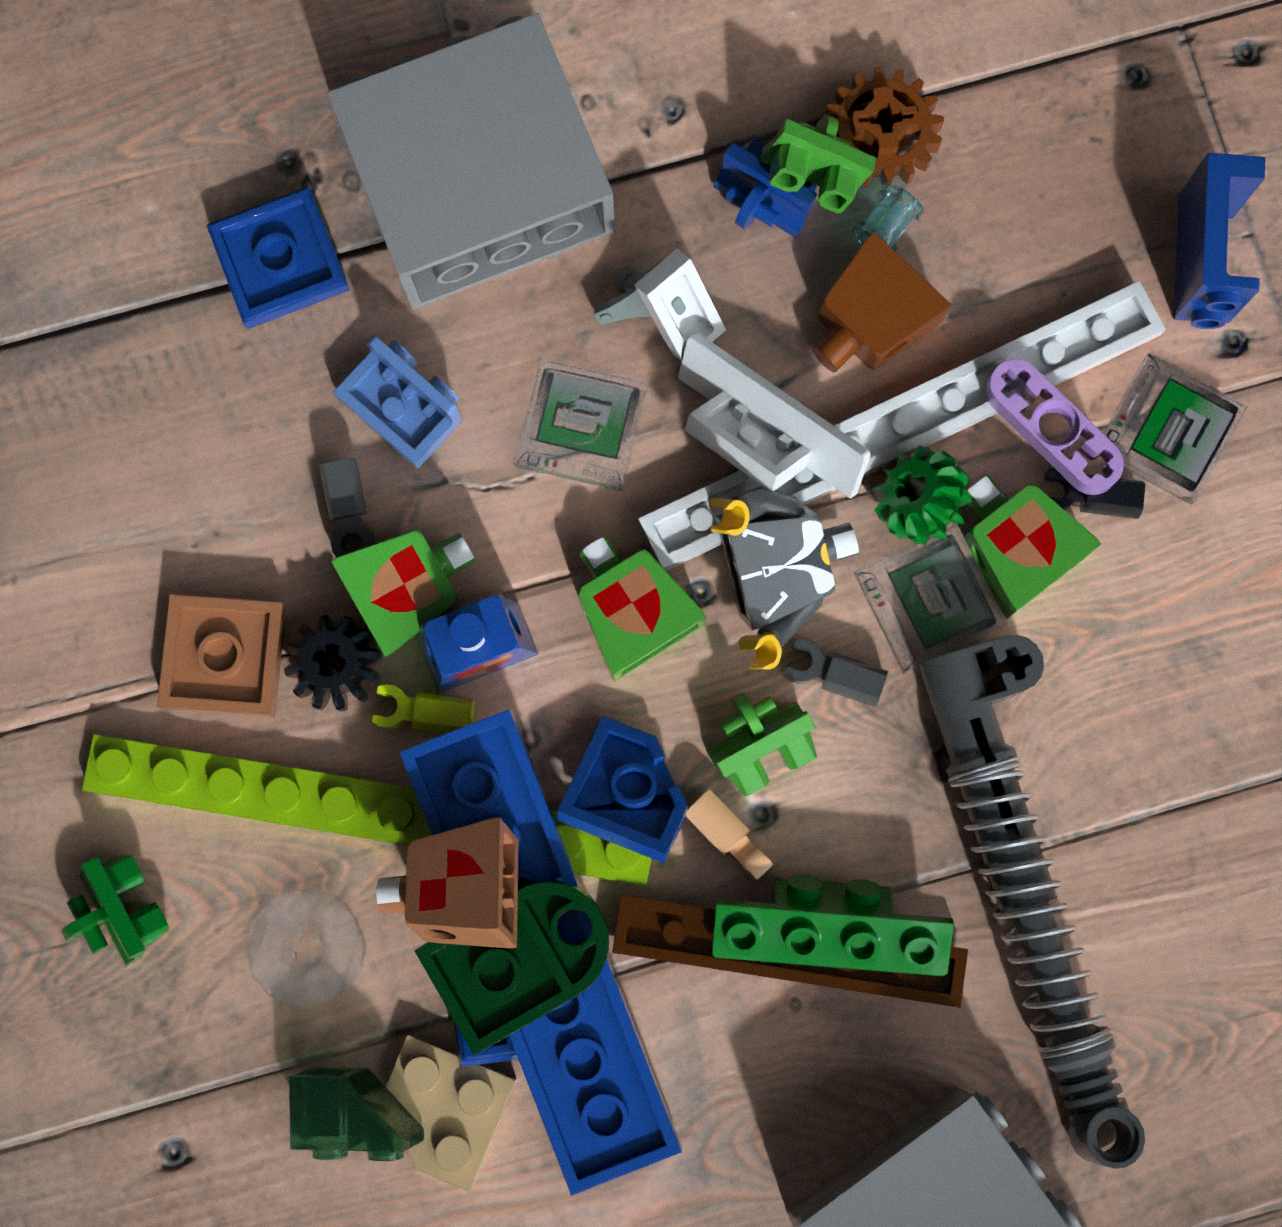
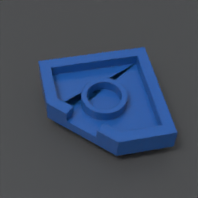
M602 716L557 810V821L665 864L686 816L688 804L679 785L675 786L664 762L665 755L656 736Z

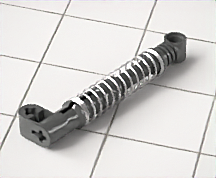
M1020 635L1004 636L930 659L919 664V669L950 759L946 769L949 777L948 781L951 782V787H959L963 800L958 802L957 807L966 809L970 819L965 824L964 829L974 831L977 843L972 846L971 850L975 853H981L984 865L979 868L978 872L982 875H988L992 885L985 894L990 897H996L999 906L993 913V916L997 919L1013 918L1015 923L1014 926L1005 930L1000 938L1004 941H1021L1022 947L1009 955L1007 960L1012 964L1028 963L1030 968L1016 978L1015 983L1019 986H1036L1037 989L1036 992L1029 995L1023 1001L1022 1005L1029 1009L1043 1008L1045 1012L1032 1021L1030 1028L1040 1032L1051 1031L1050 1036L1039 1044L1037 1050L1041 1052L1040 1057L1044 1066L1054 1071L1056 1079L1065 1080V1082L1058 1086L1062 1094L1069 1093L1070 1095L1063 1100L1065 1107L1074 1108V1111L1068 1114L1071 1122L1069 1128L1070 1143L1075 1152L1085 1161L1113 1169L1126 1168L1136 1162L1143 1152L1145 1144L1144 1128L1139 1119L1130 1112L1126 1099L1124 1097L1117 1098V1095L1121 1094L1123 1090L1120 1083H1112V1080L1118 1077L1116 1069L1107 1068L1108 1065L1113 1063L1111 1054L1116 1046L1112 1038L1113 1034L1110 1033L1112 1029L1107 1026L1098 1027L1094 1025L1105 1021L1107 1016L1087 1017L1083 1003L1098 998L1099 993L1093 992L1085 995H1080L1076 981L1090 976L1092 971L1083 970L1073 973L1068 959L1082 954L1084 949L1081 947L1064 949L1061 937L1074 932L1076 926L1067 925L1057 928L1053 915L1066 910L1069 904L1066 902L1049 904V900L1057 898L1055 889L1062 882L1051 880L1047 867L1051 866L1054 860L1051 858L1044 859L1040 847L1047 838L1036 835L1033 823L1037 822L1039 816L1029 814L1025 803L1032 794L1022 792L1018 782L1025 772L1014 770L1020 767L1021 762L1018 761L1019 757L1016 756L1015 748L1005 743L992 705L1011 699L1035 686L1042 677L1044 669L1043 655L1038 646L1029 638ZM976 656L979 658L983 671H987L1003 661L1005 664L1014 662L1017 672L1015 674L1005 672L988 681L987 685L991 693L989 695ZM1015 931L1018 932V935L1008 936L1014 933ZM1022 953H1025V956H1026V957H1024V958H1016L1017 956L1021 955ZM1030 975L1033 977V980L1022 981ZM1037 997L1041 1001V1003H1029ZM1045 1019H1047L1049 1024L1047 1026H1036ZM1110 1120L1116 1129L1115 1143L1110 1149L1102 1151L1097 1143V1131L1103 1122Z

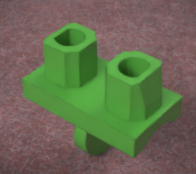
M825 114L819 120L816 127L803 121L796 123L786 119L775 138L763 147L760 161L770 165L771 186L785 192H797L806 181L820 187L817 198L820 206L838 214L842 213L853 201L858 188L874 172L876 157L851 147L850 142L837 137L838 119Z
M740 693L732 698L738 714L720 723L728 739L706 750L713 765L724 778L728 777L744 796H749L766 787L770 782L759 761L760 758L778 750L785 765L790 770L800 768L817 758L812 736L809 732L816 727L807 711L803 712L796 702L778 711L770 696L751 706L746 696Z

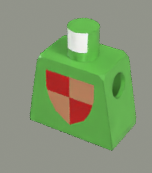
M989 475L983 477L967 490L973 501L968 505L981 519V522L974 526L962 541L998 607L1007 619L1102 545L1093 534L1032 483L1011 499L1004 495Z
M415 529L342 554L331 560L385 657L395 652L420 631L422 624L437 618L458 600L447 578L476 562L460 532L430 548L420 529Z
M605 536L594 541L579 553L580 558L594 580L577 591L578 599L614 682L705 625L706 616L700 607L645 549L638 551L623 561L608 537Z

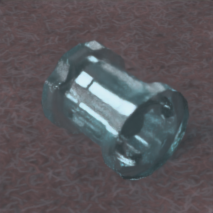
M887 183L879 190L878 196L880 201L866 221L857 222L853 228V234L863 245L867 238L875 232L897 253L899 249L897 241L911 221H919L924 213V208L911 193L899 186Z

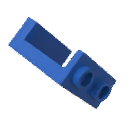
M1207 153L1179 193L1174 320L1191 321V326L1200 329L1220 328L1225 323L1231 322L1259 292V278L1231 276L1227 273L1228 219L1234 218L1265 179L1266 157Z

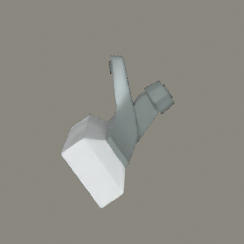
M678 248L646 273L638 272L628 265L620 268L615 275V284L623 294L596 306L594 311V317L599 325L637 317L653 318L670 352L681 363L689 337L699 333L713 342L726 331L691 259Z

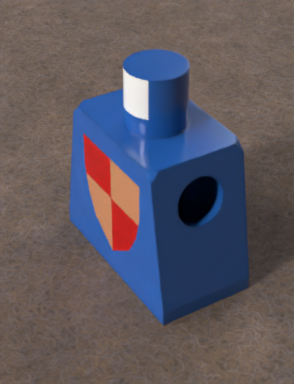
M500 594L490 596L427 621L421 625L418 638L419 646L438 694L539 655L518 602Z

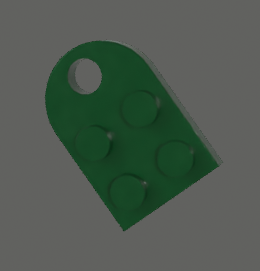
M543 880L527 884L518 889L517 948L427 942L418 947L415 953L475 1056L587 990L598 978L604 967L609 950V930L601 908L589 894L567 882ZM568 910H580L589 916L592 922V933L585 941L573 943L561 936L558 929V920Z

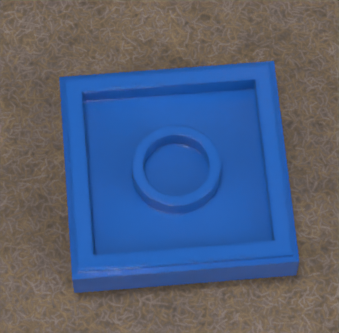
M310 186L206 225L242 322L247 330L350 291Z

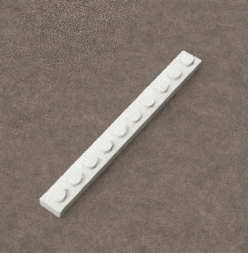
M1138 281L834 426L870 451L871 456L863 476L865 477L881 469L880 467H886L898 461L897 451L907 452L911 455L916 451L918 445L928 447L997 414L998 412L988 402L986 385L994 369L1006 360L1021 359L1029 362L1056 386L1161 336L1166 328L1141 282ZM1002 377L1006 383L1002 393L1006 397L1010 398L1013 394L1017 393L1026 400L1021 392L1025 385L1021 378L1017 377L1011 382ZM805 468L775 491L796 497L804 506L837 489ZM740 470L638 518V523L657 562L667 571L722 545L720 533L712 532L710 527L717 525L716 516L723 514V510L710 508V499L713 497L731 499L733 496L763 486Z

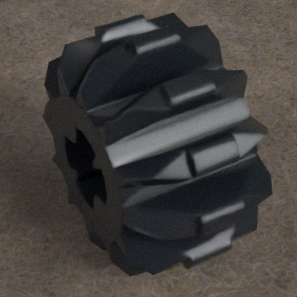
M322 615L319 619L320 633L316 634L306 624L299 627L300 634L307 642L304 647L296 643H289L287 645L286 651L292 656L299 658L300 662L289 664L284 668V672L289 678H302L293 689L297 697L304 698L313 693L312 706L322 711L332 696L335 708L343 712L348 709L347 693L351 692L361 702H365L368 699L367 692L359 684L363 679L371 683L380 682L381 675L373 669L366 668V665L377 663L382 660L383 656L378 648H366L373 639V635L368 628L361 629L353 634L355 621L349 616H344L335 631L332 619L328 615ZM338 650V655L346 663L341 672L333 669L334 676L329 677V671L322 666V661L326 655L334 658L333 651Z

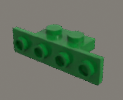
M794 875L789 879L774 878L773 904L717 899L712 954L716 958L945 976L948 973L954 921L953 918L895 914L893 912L890 887L879 886L877 883L869 880L856 879L845 884L822 882L820 879L810 875Z

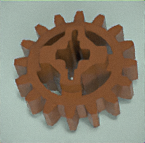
M876 67L873 80L868 82L858 72L853 76L852 91L847 87L839 85L834 98L837 104L827 105L825 114L837 118L839 122L836 136L850 142L851 147L876 157L874 172L864 181L862 187L867 188L872 182L873 177L881 178L884 190H888L891 188L893 177L897 175L906 184L911 183L915 174L914 166L926 172L932 160L929 153H937L942 138L935 133L941 131L944 117L931 114L936 108L938 99L936 95L925 98L920 96L924 81L921 79L916 80L910 86L904 84V70L898 69L893 80L885 79L881 67ZM869 101L864 110L854 111L853 116L849 117L857 106ZM879 124H884V129L887 133H882ZM913 140H917L916 144L907 153L899 157L897 156V151L902 146H911Z

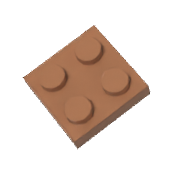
M170 594L157 707L166 710L275 718L286 605L283 602Z

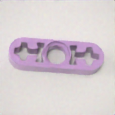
M1009 359L1000 363L994 369L986 385V396L990 405L1074 488L1084 494L1097 495L1106 492L1117 482L1124 468V460L1120 450L1032 364L1021 359ZM1002 377L1011 382L1017 377L1021 378L1025 382L1021 392L1031 404L1034 403L1038 395L1045 400L1036 407L1029 419L1022 414L1029 406V403L1017 393L1013 394L1010 398L1006 397L1002 393V389L1006 384ZM1047 413L1062 415L1069 424L1068 437L1061 441H1051L1045 438L1039 429L1040 417ZM1080 435L1087 441L1082 444L1079 450L1090 460H1094L1098 456L1104 458L1107 464L1103 467L1102 471L1107 478L1099 473L1095 474L1092 478L1088 477L1083 471L1088 462L1077 450L1069 459L1063 454L1075 443Z

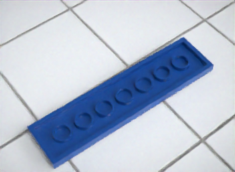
M511 709L400 752L431 835L492 818H501L519 839L518 889L527 884L543 880L563 881L581 889ZM568 910L559 917L558 929L565 940L579 943L585 941L591 935L592 922L583 911ZM607 956L600 975L587 990L509 1035L571 1196L682 1153V1146Z

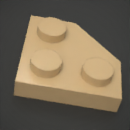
M408 1034L384 1091L414 1168L470 1192L517 1078L484 1064L460 1067L457 1053Z

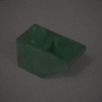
M313 1067L289 1076L290 1149L312 1150V1158L318 1160L345 1158L348 1156V1151H368V1160L393 1161L402 1159L404 1151L424 1141V1128L369 1068Z

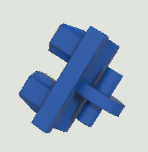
M757 137L752 138L743 147L733 142L724 153L723 165L713 187L726 194L725 199L740 208L735 224L746 230L754 219L757 218L770 227L776 225L796 238L803 229L816 199L817 193H815L817 186L806 181L797 192H785L771 186L770 165L760 161L762 149L766 143Z

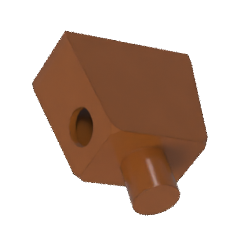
M873 232L821 304L818 319L830 332L812 348L813 354L824 367L834 373L854 354L868 368L875 370L938 327L944 321L951 303L881 237Z

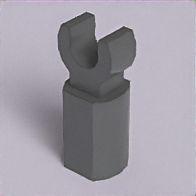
M346 458L319 464L329 521H336L337 526L331 538V548L335 557L346 553L344 541L351 534H358L362 538L363 547L376 543L371 530L362 523L361 516L367 514L356 458Z
M807 639L795 640L793 649L806 653L810 657L811 665L804 671L786 667L783 675L786 679L796 684H806L815 680L822 683L821 689L876 707L887 678V670L834 652L832 657H828L822 654L819 646L813 641Z

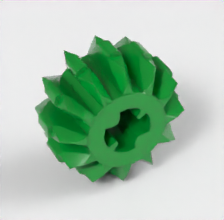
M918 445L913 456L907 452L897 451L898 465L894 469L880 467L886 482L872 489L875 497L881 501L874 511L877 513L878 518L887 524L889 532L899 539L904 538L907 540L909 538L914 543L925 546L931 535L937 539L947 540V525L950 522L965 524L958 510L959 507L973 502L970 493L964 490L971 480L968 478L967 473L955 463L956 460L945 451L941 452L938 450L934 452L929 447Z

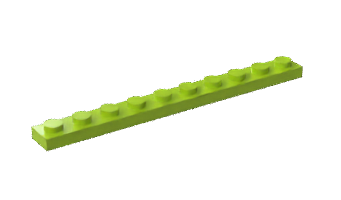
M93 734L82 791L409 846L414 840L431 836L425 816L412 787ZM551 811L575 874L647 886L651 858L557 821V812Z

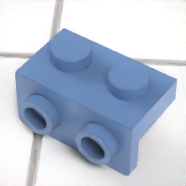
M374 335L367 342L371 352L333 391V394L418 470L462 422L458 408L454 405L459 400V397L438 377L434 376L428 382L413 368L418 364L417 360L398 342L393 340L387 346Z

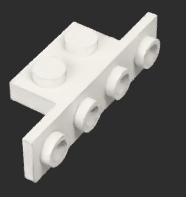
M695 333L687 339L678 378L709 399L708 402L689 414L685 427L687 433L772 492L807 468L851 499L857 494L871 456L867 448L701 334Z

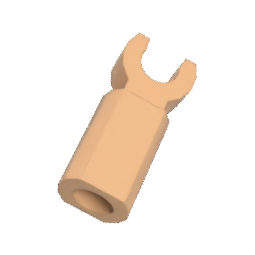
M710 789L687 810L685 816L687 820L723 857L729 853L755 881L759 880L774 865L746 836L750 830Z

